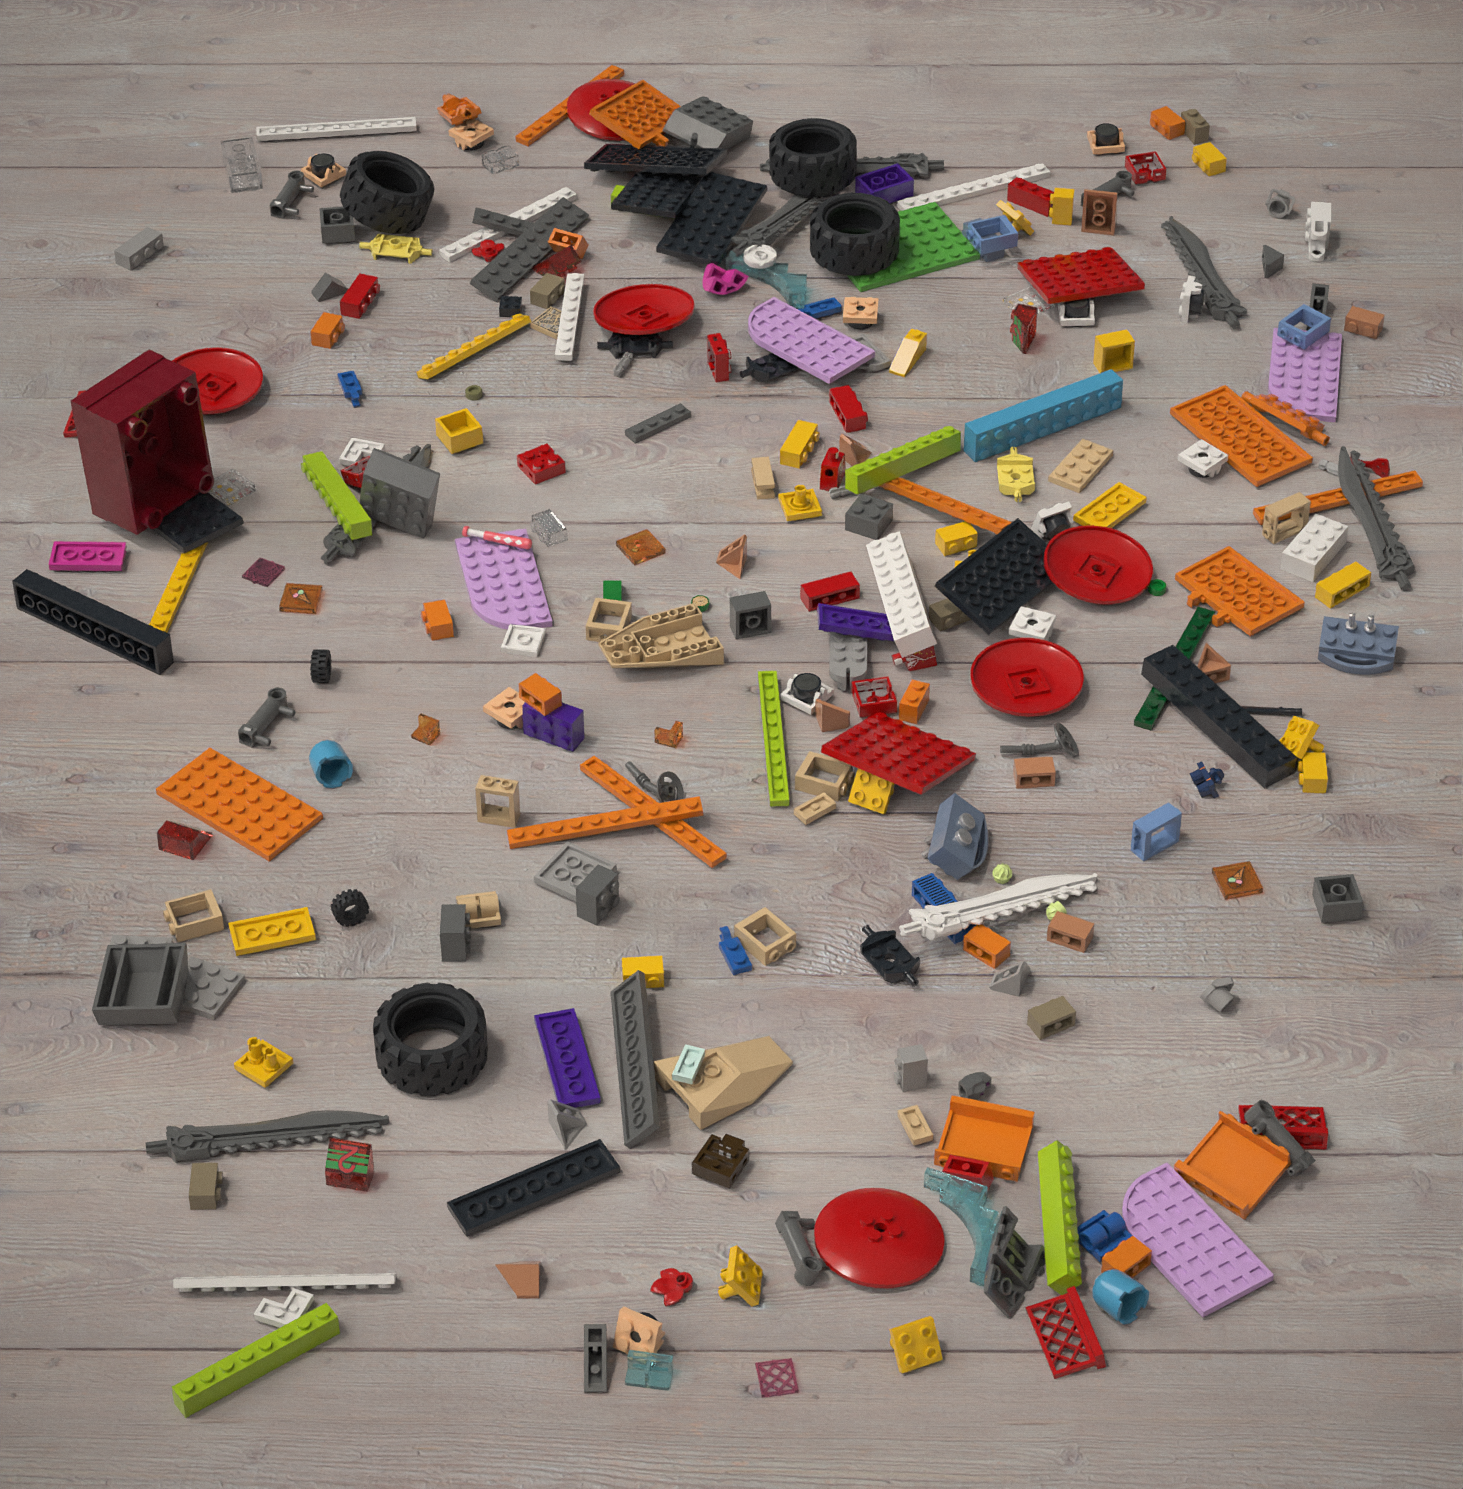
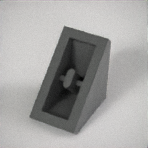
M1263 245L1262 265L1264 278H1269L1283 269L1284 254L1267 245Z
M324 273L312 289L311 294L318 302L345 294L348 288L339 279Z

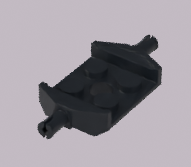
M613 332L608 342H597V349H610L615 359H618V353L625 354V352L652 353V358H656L662 348H673V341H662L658 333L630 335Z
M773 353L753 361L750 357H746V370L740 371V377L744 378L751 375L759 381L765 382L797 370L798 367Z
M869 925L863 926L862 931L868 937L860 945V953L885 981L895 983L900 980H907L912 987L916 986L919 980L913 974L917 972L920 966V958L917 957L915 959L896 938L895 930L874 932Z

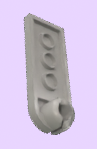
M830 632L829 675L834 681H837L838 688L844 691L846 690V673H850L851 690L852 681L864 680L867 676V638Z

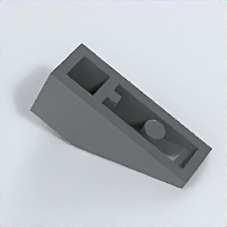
M1312 283L1309 307L1326 315L1329 285Z
M584 1324V1392H607L606 1324Z

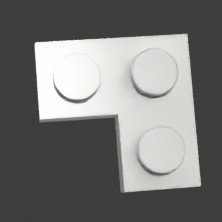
M351 438L339 458V464L350 466L360 461L362 457L370 456L374 448L384 451L385 444Z
M293 1288L284 1304L263 1298L254 1313V1320L280 1328L306 1314L314 1301L313 1294Z

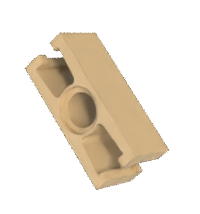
M769 457L751 458V473L757 500L775 498L773 490L775 483Z

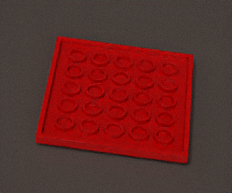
M1104 247L1101 250L1090 249L1082 253L1072 252L1069 255L1057 254L1055 257H1040L1036 260L1025 259L1023 262H1017L1018 270L1047 304L1145 289V283L1111 247Z
M882 712L871 715L821 747V753L920 795L973 762L976 757V753L970 751L967 747L955 745L950 740L938 738L933 733L921 731L916 726L904 724L903 721L887 717Z

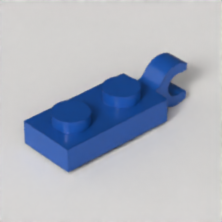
M835 297L806 304L804 309L800 308L798 310L818 319L842 312V305Z
M354 370L338 373V381L345 398H351L353 407L360 406L359 396L362 395V389Z
M728 926L720 927L721 935L719 937L721 942H719V949L733 976L752 971V964L739 938L731 937Z

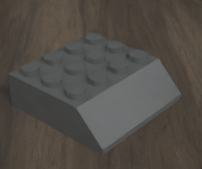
M702 96L675 109L663 127V132L688 143V139L693 133H697L698 142L695 147L729 149L750 138L753 120L749 119L746 115L736 113L733 109L722 106L720 103L709 100L708 97Z
M374 448L363 474L360 505L370 518L425 538L433 525L440 473Z
M187 944L107 945L92 1007V1012L98 1025L178 1023L189 975Z

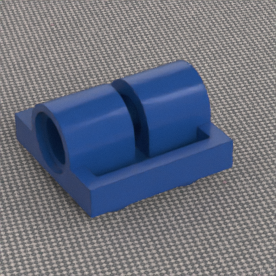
M1105 1210L1077 1227L1079 1244L1099 1262H1102V1258L1107 1252L1113 1251L1123 1240L1133 1236L1126 1230V1223L1119 1213L1112 1212L1108 1214Z

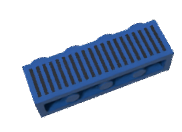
M933 873L912 881V896L923 909L927 905L938 906L958 902L953 893L944 886L941 879H938ZM968 924L969 926L966 929L949 935L948 938L954 944L964 941V935L977 924Z

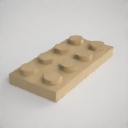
M1082 439L1049 475L1048 482L1080 493L1113 456V450Z

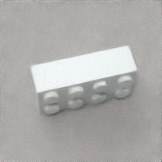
M1315 514L1282 552L1280 569L1314 582L1346 544L1348 526Z

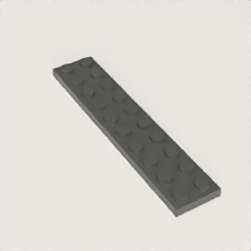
M562 197L470 281V285L495 302L499 301L501 296L510 291L553 251L548 244V240L554 228L573 233L588 219L589 214Z
M640 970L636 971L610 992L624 1146L629 1149L660 1127L645 973Z

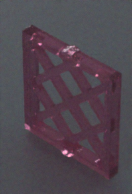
M792 1358L755 1363L762 1398L799 1392ZM778 1364H786L784 1368L778 1366ZM771 1365V1367L768 1370L762 1367ZM789 1366L791 1369V1373L787 1371V1368ZM774 1368L780 1371L777 1375L771 1373ZM760 1370L765 1373L762 1377L760 1375ZM783 1373L789 1376L786 1381L780 1378ZM767 1375L774 1378L771 1382L764 1380ZM792 1378L794 1385L789 1383ZM777 1380L783 1383L779 1388L773 1385ZM762 1383L767 1385L765 1389H763ZM786 1385L792 1388L788 1390H782ZM770 1387L776 1390L773 1392H767L770 1389Z

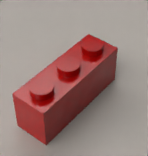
M1016 177L1008 184L1007 201L1049 217L1050 207L1053 208V204H1050V196L1054 192Z
M359 273L340 300L341 315L360 319L362 314L366 312L369 304L373 302L376 294L380 292L378 277Z
M849 385L829 389V403L845 432L850 433L866 429L868 415L866 411H863L861 402L857 400L855 391H852Z
M852 571L800 585V599L809 612L817 610L819 603L836 605L860 598V584Z

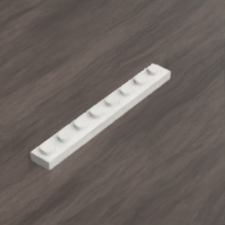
M567 273L555 360L572 361L584 285V274Z

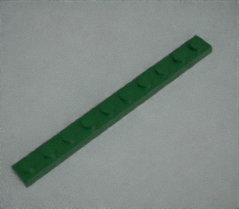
M1197 607L1175 646L1189 660L1192 659L1210 627L1215 611ZM1154 686L1134 719V726L1152 731L1168 702V699Z

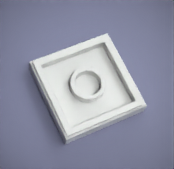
M510 624L501 646V653L538 657L546 635V629Z

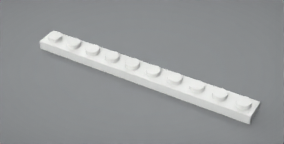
M404 117L256 127L257 141L416 131V118Z
M1043 163L969 183L951 186L946 189L897 201V207L900 210H906L930 202H936L938 206L1006 189L1008 184L1016 177L1028 182L1050 177V171Z
M565 187L508 216L532 222L545 214L562 197L572 202L577 199V194L568 187ZM484 227L440 249L439 256L450 263L472 252L473 248L480 247L482 241L486 239L494 241L508 233Z
M396 1273L176 1277L173 1279V1288H179V1292H191L193 1288H201V1291H215V1287H223V1291H236L237 1287H245L247 1291L259 1290V1287L267 1286L268 1290H281V1286H290V1290H293V1288L301 1290L303 1286H312V1289H325V1285H334V1289H346L347 1285H356V1288L364 1289L369 1288V1284H378V1288H391V1284L396 1283Z

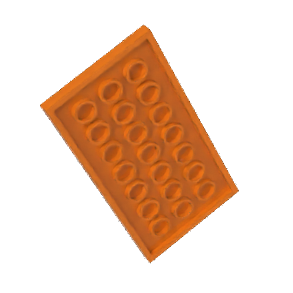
M1226 385L1170 408V414L1200 440L1202 439L1228 455L1227 463L1256 487L1309 465L1313 461L1311 455Z
M208 748L156 788L158 796L269 862L323 819L322 812L212 748Z

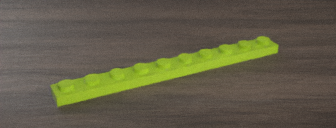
M758 671L770 807L789 806L777 671Z

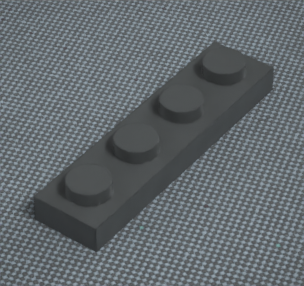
M477 207L475 208L472 220L474 224L518 236L533 224V222Z
M680 403L626 429L625 436L636 444L690 418L691 411Z

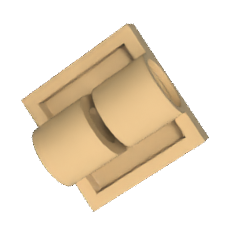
M496 891L456 896V903L466 904V913L470 912V925H467V927L479 928L501 925Z

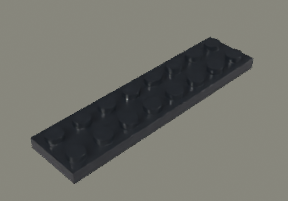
M598 1139L447 1202V1208L467 1237L620 1173V1166L602 1140Z

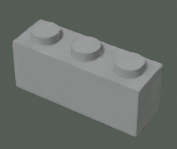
M146 227L114 250L116 264L130 271L164 247L162 233Z

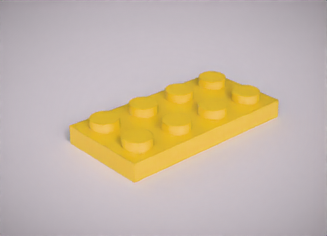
M1118 482L1075 513L1073 521L1082 526L1095 525L1113 528L1144 505L1147 497Z
M308 907L228 923L236 956L316 940Z

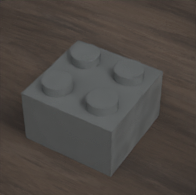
M343 206L319 208L322 243L331 244L355 241L353 217Z
M861 493L845 513V530L878 540L893 521V503Z
M766 591L729 598L730 628L736 640L771 633V603Z
M599 864L576 887L577 917L596 926L606 919L608 913L619 904L618 873Z
M1354 874L1314 877L1312 896L1321 923L1361 919L1363 900Z
M466 904L441 905L440 944L442 962H466L467 953L471 951L470 941H467V939H471V927H467V925H470V912L466 913Z

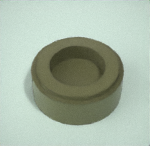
M477 385L468 386L465 389L466 398L472 401L481 399L483 396L482 388Z

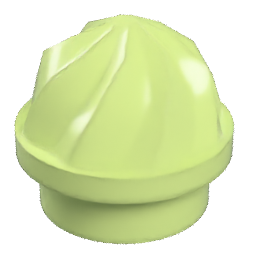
M997 864L993 869L992 875L997 883L1005 884L1011 879L1012 870L1007 864Z
M1059 901L1049 904L1046 915L1049 920H1052L1057 911L1067 914V911Z

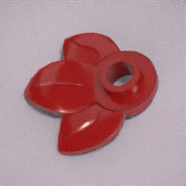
M486 239L480 243V247L473 248L472 253L478 257L482 256L487 262H491L498 256L499 252L504 250L505 246L503 243L495 244L493 240Z
M668 1268L660 1272L661 1278L654 1281L650 1291L656 1294H663L664 1305L670 1306L679 1302L683 1298L684 1293L691 1290L693 1278L688 1272H679L677 1269Z

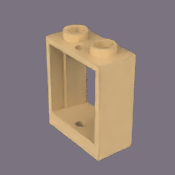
M1298 492L1266 506L1262 535L1272 544H1275L1300 533L1308 523L1311 501ZM1292 512L1291 519L1278 524L1279 517Z
M595 598L585 626L586 640L600 642L627 627L632 618V602ZM598 614L622 617L619 626L595 622Z
M809 751L795 775V790L816 796L826 793L831 799L838 802L841 796L845 795L848 784L852 783L855 772L852 771L853 766L835 758ZM815 769L840 777L836 783H832L811 776Z
M480 775L475 787L477 821L515 828L520 817L519 781ZM485 793L509 797V807L485 804Z
M211 889L165 902L164 919L166 922H170L168 924L171 936L175 935L177 942L224 930L223 916ZM204 909L208 910L210 917L178 925L175 918Z
M766 907L734 925V938L738 937L742 946L765 966L775 962L778 958L796 948V933ZM769 927L781 938L766 947L753 935Z

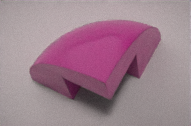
M711 263L706 266L702 285L703 289L709 293L725 295L739 290L749 276L737 269L726 271Z

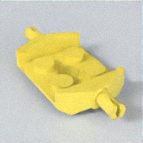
M377 234L370 243L360 241L359 245L360 249L371 250L374 260L377 259L378 255L408 258L409 264L422 255L432 256L433 253L432 249L423 248L419 238Z
M1011 447L1009 455L997 458L999 491L1002 494L1013 495L1016 502H1018V499L1021 502L1022 495H1030L1035 491L1033 458L1018 454L1017 447H1014V450Z

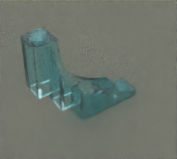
M730 251L729 257H726V267H729V270L737 269L751 278L772 286L784 297L788 305L796 309H804L807 274L788 273V263H775L773 266L763 269L753 268L744 262V253L737 257L733 251Z
M927 1167L924 1173V1188L940 1192L939 1202L954 1212L968 1229L975 1249L974 1260L970 1267V1282L984 1286L987 1256L999 1215L998 1211L984 1207L987 1202L988 1187Z

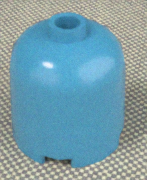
M325 740L317 743L311 749L309 754L311 768L317 781L323 784L324 787H340L342 782L347 778H351L353 764L339 743Z
M1117 1269L1107 1270L1099 1275L1092 1289L1095 1303L1116 1321L1124 1325L1136 1320L1138 1316L1135 1314L1141 1307L1145 1309L1149 1300V1291L1145 1289L1144 1285Z

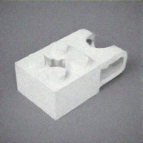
M1311 202V208H1307L1305 241H1308V259L1310 261H1323L1325 249H1328L1331 227V203ZM1313 251H1320V254H1319V255H1315V254H1313L1312 252H1313Z

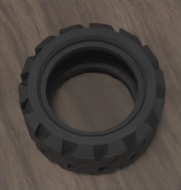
M821 118L800 119L783 125L772 134L769 140L771 180L782 190L799 196H826L843 190L854 181L857 175V140L854 133L840 123Z
M367 151L358 154L351 160L340 190V201L344 209L361 224L384 233L403 234L417 230L424 223L435 188L427 172L412 160L392 152Z
M844 193L825 199L823 203H819L813 209V213L810 216L811 256L815 258L816 263L828 269V271L848 276L869 275L886 269L896 260L899 254L900 217L898 211L888 201L865 193Z
M427 982L414 984L413 987L403 988L393 993L389 1001L385 1000L379 1007L377 1016L374 1017L373 1035L377 1067L381 1069L382 1076L391 1085L397 1084V1088L409 1094L419 1093L421 1096H436L440 1093L449 1094L460 1090L464 1084L469 1085L478 1077L480 1070H483L486 1064L488 1041L485 1013L480 1003L462 988L456 989L453 985L445 983L430 984ZM430 1028L446 1029L460 1036L452 1044L432 1050L415 1049L402 1042L410 1034Z

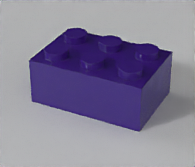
M897 163L856 176L855 193L877 196L891 204L914 196V179Z
M526 702L522 705L525 735L572 752L584 740V710L562 702V706L544 716Z

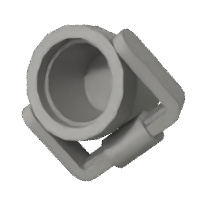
M1272 189L1265 203L1269 214L1275 218H1282L1286 213L1289 215L1295 203V197L1282 189L1280 191ZM1273 192L1278 194L1271 199Z
M1232 977L1214 980L1201 994L1200 998L1219 1012L1223 1011L1234 999L1230 993L1234 986Z

